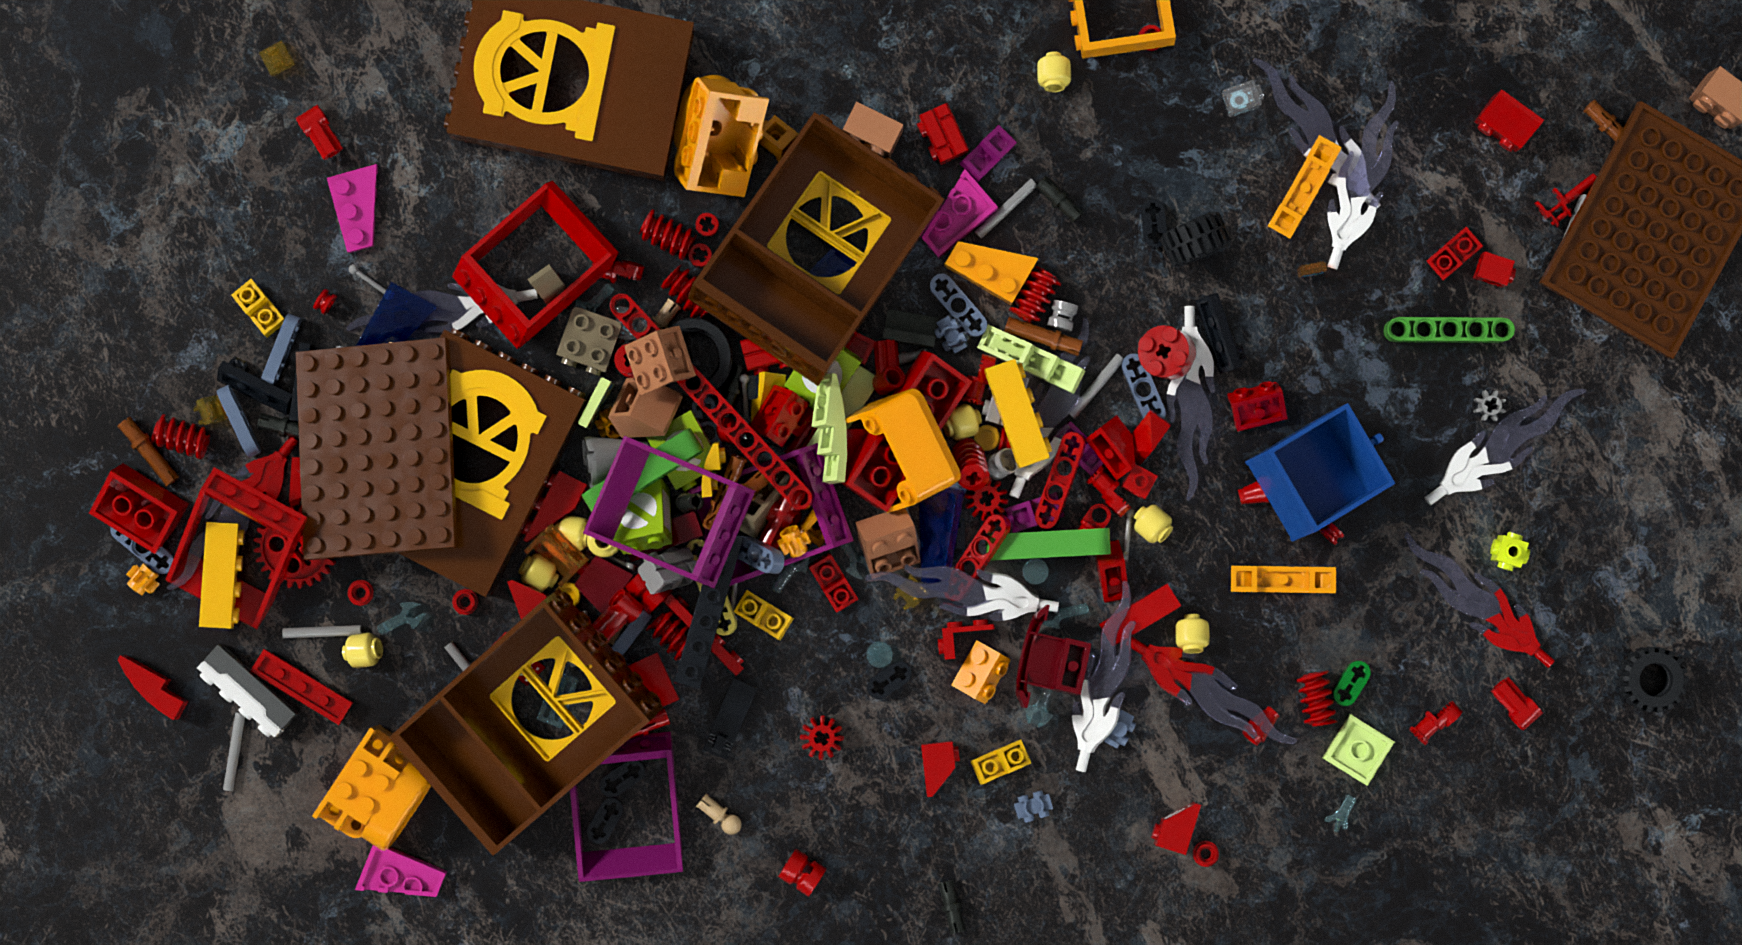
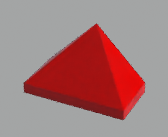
M1151 409L1132 432L1135 462L1139 465L1152 453L1171 426L1169 422Z

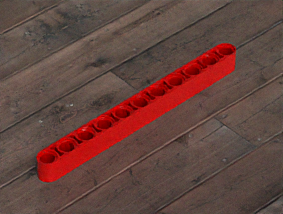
M617 294L611 299L610 309L612 313L637 340L654 331L661 330L628 295ZM621 300H628L630 305L625 313H618L616 309L618 302ZM639 319L647 321V328L643 332H636L634 329V324ZM693 365L696 376L701 380L699 388L696 390L689 389L687 386L688 379L676 382L791 506L798 510L808 509L813 503L812 492ZM710 395L717 396L719 400L717 407L714 409H708L705 406V399ZM728 414L735 415L737 420L732 428H725L723 425V418ZM750 433L754 436V443L752 446L745 448L741 445L740 440L744 434ZM770 453L772 463L767 467L760 466L758 463L760 454ZM783 471L789 473L790 482L786 486H779L776 482L778 473ZM805 491L808 494L806 504L797 505L794 502L796 492Z

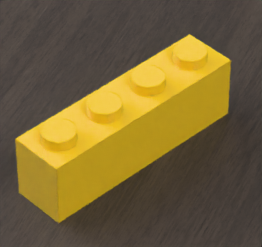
M1012 359L985 369L984 372L1018 469L1050 458L1048 453L1052 452V448L1048 438L1042 437L1040 428L1043 427L1040 414L1039 412L1034 413L1031 403L1035 402L1030 387L1025 388L1022 380L1026 378L1022 363L1017 364L1016 360Z
M206 522L199 627L234 629V624L239 622V608H235L236 597L240 598L241 582H237V573L242 571L243 556H239V545H244L245 530H240V524Z

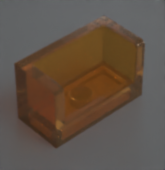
M552 523L524 550L527 555L533 549L537 550L556 567V570L564 577L558 583L560 587L564 586L589 560Z

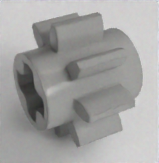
M1486 390L1482 391L1483 398L1474 399L1478 403V408L1473 412H1480L1482 414L1481 421H1485L1488 416H1491L1493 422L1497 421L1498 417L1496 414L1506 412L1502 409V403L1506 399L1500 400L1497 397V390L1491 396H1489ZM1492 400V406H1494L1495 409L1487 411L1488 406L1484 404L1485 402Z

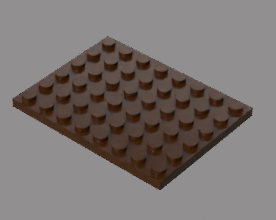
M1642 101L1637 102L1539 284L1663 356L1674 359L1742 234V160Z
M443 337L296 352L302 514L307 517V522L303 529L304 560L458 548L449 340Z

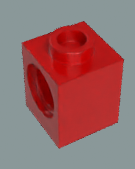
M1483 252L1480 254L1473 279L1503 288L1514 280L1516 268H1513L1515 261L1489 252Z
M1135 464V467L1128 472L1121 488L1144 500L1158 476Z

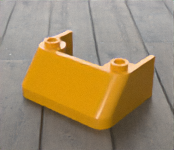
M908 389L868 403L845 418L846 424L861 419L864 428L873 435L884 433L906 478L897 485L899 500L892 504L887 513L912 506L960 480V469L923 394L917 389Z

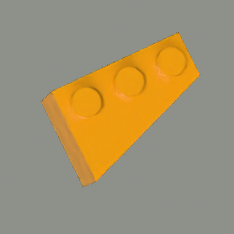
M958 241L944 267L1005 303L1012 305L1038 258Z

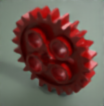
M302 505L300 506L299 510L297 511V512H299V513H301V514H302ZM290 506V507H289V508H291V509L297 511L296 506H292V507ZM259 527L257 531L262 534V537H256L254 541L260 543V546L253 549V551L261 553V557L256 562L265 563L261 571L269 569L271 573L268 579H272L288 539L267 527ZM303 535L300 536L298 541L302 546L299 547V550H295L292 558L298 560L299 569L294 571L288 566L282 583L284 580H287L288 588H291L294 582H296L298 588L301 589L304 581L310 587L314 584L313 577L320 582L323 579L321 572L327 575L331 572L326 565L336 564V561L330 558L309 560L311 565H307L302 555ZM274 537L283 539V549H276L274 547Z

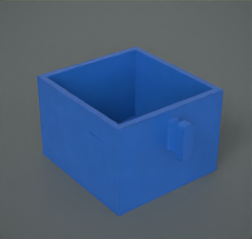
M1348 403L1319 417L1245 461L1285 527L1291 541L1315 533L1396 484L1374 448L1375 445L1384 441L1382 435L1378 433L1368 438Z

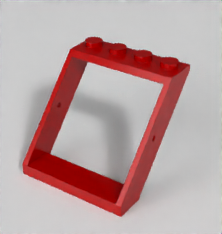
M550 181L545 183L462 255L452 277L518 349L609 271L619 252L555 182ZM542 206L594 265L529 320L477 262Z
M214 467L200 489L166 581L201 599L204 560L190 553L189 549L210 497L288 539L266 593L237 578V582H241L240 598L236 597L235 608H239V620L257 630L275 600L307 522V517Z

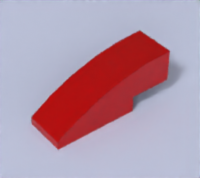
M1164 584L1099 625L1111 645L1114 646L1181 607V604L1170 586Z
M120 655L118 658L120 666L134 688L144 699L172 720L179 719L189 701L166 689L171 679L128 655Z

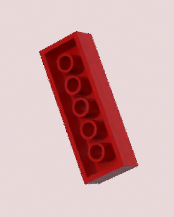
M922 350L905 375L903 385L898 387L893 395L912 388L920 391L941 430L972 381L935 354ZM867 433L846 465L845 482L841 484L876 508L888 512L898 497L897 485L906 478L884 433L879 435Z

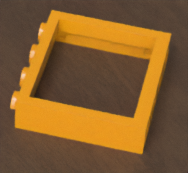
M1068 0V2L1073 1L1074 10L1070 11L1072 26H1077L1078 35L1074 36L1076 50H1081L1082 59L1173 46L1175 44L1176 34L1170 0H1156L1161 32L1095 42L1089 41L1083 0Z

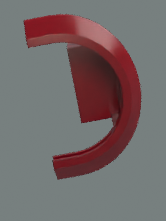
M1045 605L1034 614L1022 646L1016 677V696L1022 708H1028L1031 695L1030 692H1027V685L1075 696L1081 695L1092 643L1070 638L1062 639L1038 633L1042 623L1047 621L1050 605Z

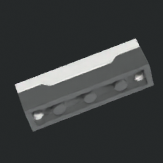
M218 644L197 667L202 672L200 677L209 685L214 683L221 689L219 694L230 703L234 701L240 706L238 711L247 719L251 720L253 718L260 724L258 729L267 737L271 735L273 737L280 736L284 729L299 714L292 705L264 680L252 673L251 669L223 644Z

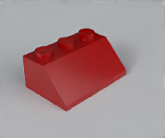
M122 463L110 471L89 514L156 554L179 524L189 504Z

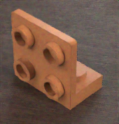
M680 326L654 331L625 345L627 358L640 395L647 394L669 383L696 376Z

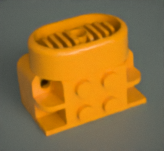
M706 75L695 78L682 96L673 136L677 148L674 173L686 190L745 197L752 166L756 164L758 158V142L763 138L764 134L763 122L769 102L768 98L759 97L753 89L739 87L735 82H731L723 76Z
M381 725L370 727L312 817L315 819L322 818L333 825L337 831H342L352 838L362 837L375 847L385 851L390 848L431 788V785L391 741L389 736L393 733Z

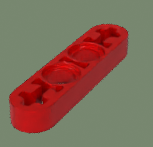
M1069 432L1061 439L1035 513L1036 523L1041 528L1055 527L1060 521L1086 447L1085 438L1079 432ZM1074 436L1077 437L1076 442L1080 443L1079 448H1074L1071 454L1076 455L1075 460L1068 456H1062L1063 451L1069 453L1070 445L1067 444V440L1073 439ZM1063 460L1068 461L1072 466L1070 474L1066 476L1058 471V465ZM1053 485H1058L1063 490V496L1059 500H1054L1050 497L1049 490ZM1045 501L1051 504H1059L1058 509L1053 507L1050 515L1054 517V520L1048 521L1045 524V519L1041 517V514L1047 513L1050 506L1045 505Z
M994 514L985 520L943 585V593L947 599L951 601L962 600L969 594L1011 529V523L1007 516ZM1001 521L999 526L1002 530L993 533L996 527L993 522ZM981 540H986L989 544V551L986 554L980 553L978 549V544ZM967 561H972L975 564L973 575H968L964 570V565ZM962 578L968 580V582H961L958 586L960 593L953 594L954 588L952 585L958 584Z

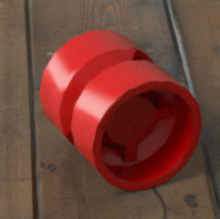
M638 573L624 589L634 598H639L643 609L648 614H651L673 590H667L654 595L650 594L645 585L646 582L642 580Z
M796 848L778 877L788 884L795 883L796 889L809 897L827 868L816 861L809 862L808 856Z

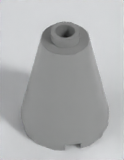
M583 437L582 457L583 464L587 468L588 473H585L590 488L606 479L623 439ZM636 440L638 442L648 445L647 441Z

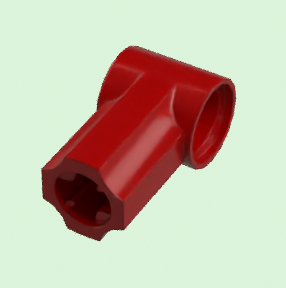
M318 104L295 118L305 135L310 137L324 160L333 157L343 149L329 126L330 122Z
M883 340L874 343L876 375L872 380L874 390L880 395H888L903 385L905 380L904 373L899 368L898 343L895 340Z
M620 589L610 599L608 608L591 625L597 632L603 633L609 641L627 622L632 623L640 616L643 605L627 591Z
M1509 677L1500 681L1491 690L1495 698L1509 712L1508 716L1522 731L1543 714L1536 703L1528 696L1526 697Z

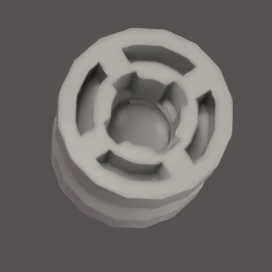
M1053 300V314L1049 317L1047 326L1072 332L1074 325L1072 319L1077 314L1078 306L1064 301Z
M1004 448L986 458L990 477L994 480H1000L1018 470L1011 448Z

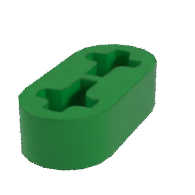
M1353 661L1346 667L1332 691V698L1337 704L1349 706L1355 702L1371 675L1370 668L1365 662ZM1361 665L1364 677H1357L1354 683L1351 682L1355 674L1352 668H1359ZM1348 684L1352 685L1348 691V694L1351 695L1350 699L1340 701L1339 689L1345 690Z

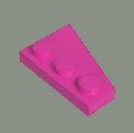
M377 164L327 178L347 253L374 247Z
M966 169L960 175V179L947 196L948 198L922 236V240L938 258L942 257L958 241H961L998 210V206Z
M373 845L355 890H375L383 893L399 892L406 895L437 897L447 871L392 847L382 851Z

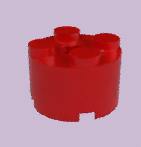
M1161 325L1147 331L1138 343V357L1142 367L1151 375L1162 379L1174 380L1183 377L1191 369L1196 357V348L1191 337L1172 326ZM1166 348L1171 349V351L1168 352V358L1163 356V353L1166 352Z

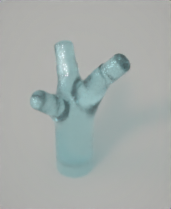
M1347 795L1338 811L1331 816L1325 817V822L1336 820L1335 832L1339 831L1341 825L1344 830L1348 829V815L1356 799Z

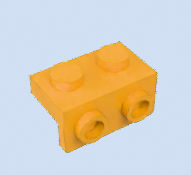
M976 640L951 685L981 703L986 704L995 694L996 686L1001 677L1006 674L1011 659Z

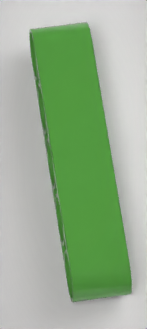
M1397 317L1388 321L1383 331L1385 337L1391 342L1501 343L1512 338L1515 327L1512 321L1507 318ZM1393 323H1399L1403 327V334L1400 337L1393 335L1391 332ZM1419 323H1424L1428 326L1429 333L1426 337L1419 335L1417 332ZM1446 323L1453 325L1455 329L1452 337L1446 336L1443 332V327ZM1472 323L1480 327L1481 332L1478 337L1472 336L1469 332V327ZM1498 323L1506 328L1507 332L1504 337H1499L1495 332V327Z
M691 428L682 431L655 448L686 462L704 451ZM650 453L632 496L676 470L681 465ZM605 480L582 494V498L591 512Z
M1110 528L1008 533L991 560L1111 554ZM985 540L986 553H987V552L989 551V544H988V542Z

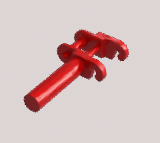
M1592 173L1564 196L1558 189H1552V192L1557 195L1556 198L1559 202L1551 210L1547 211L1539 201L1534 204L1536 207H1539V212L1545 219L1549 218L1552 221V226L1559 227V222L1566 216L1572 217V209H1568L1566 204H1570L1590 189L1597 176ZM1561 207L1564 212L1555 218L1552 213Z

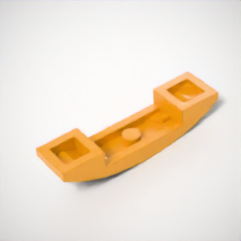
M1320 135L1318 136L1306 157V161L1284 200L1280 203L1268 227L1291 239L1328 176L1342 147Z
M1231 566V592L1336 593V567Z

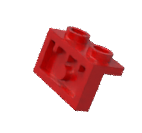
M1266 381L1260 383L1259 386L1238 388L1234 392L1227 394L1237 432L1288 419L1283 391L1277 382Z
M774 384L750 426L758 435L770 439L776 445L783 447L808 407V402L795 392Z

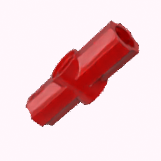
M805 491L796 492L794 502L797 505H804L808 494ZM781 496L780 500L776 501L770 508L767 515L768 523L759 540L781 550L777 543V540L782 539L780 532L786 527L799 524L801 510L795 509Z

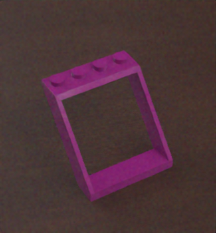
M624 436L583 534L715 588L755 491ZM650 453L729 486L692 573L613 540Z
M818 443L779 457L782 461L795 457L803 482L813 494L812 507L826 545L808 551L799 557L784 560V566L854 541L834 485L822 482L825 460L823 456L817 455ZM772 459L760 463V466H769L772 463ZM755 466L743 469L740 477L754 473L758 469ZM702 485L687 491L690 494L699 493L702 495ZM714 490L712 497H703V507L699 510H694L705 541L710 530L703 527L702 524L711 507L709 502L711 498L715 497L717 490ZM737 559L730 586L762 575L764 572L760 570L751 572L747 563Z
M671 732L652 733L646 736L642 734L631 738L601 764L667 758L675 843L584 852L578 788L576 784L570 790L579 882L683 872V849Z

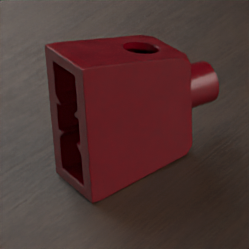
M577 555L569 566L580 575L574 585L600 613H603L608 608L612 596L620 589H624L635 576L632 572L598 556H595L591 563H589L580 555Z

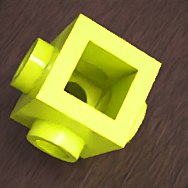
M1508 532L1507 536L1498 535L1491 545V561L1498 562L1497 567L1513 571V567L1521 568L1522 564H1526L1529 559L1530 549H1527L1529 543L1522 541L1523 536ZM1512 546L1516 548L1514 556H1510L1508 552Z

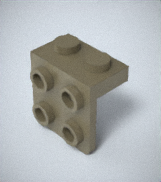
M575 307L570 314L556 355L562 358L561 363L576 368L578 363L586 366V372L597 376H600L601 372L608 374L611 366L609 361L622 325L616 320Z

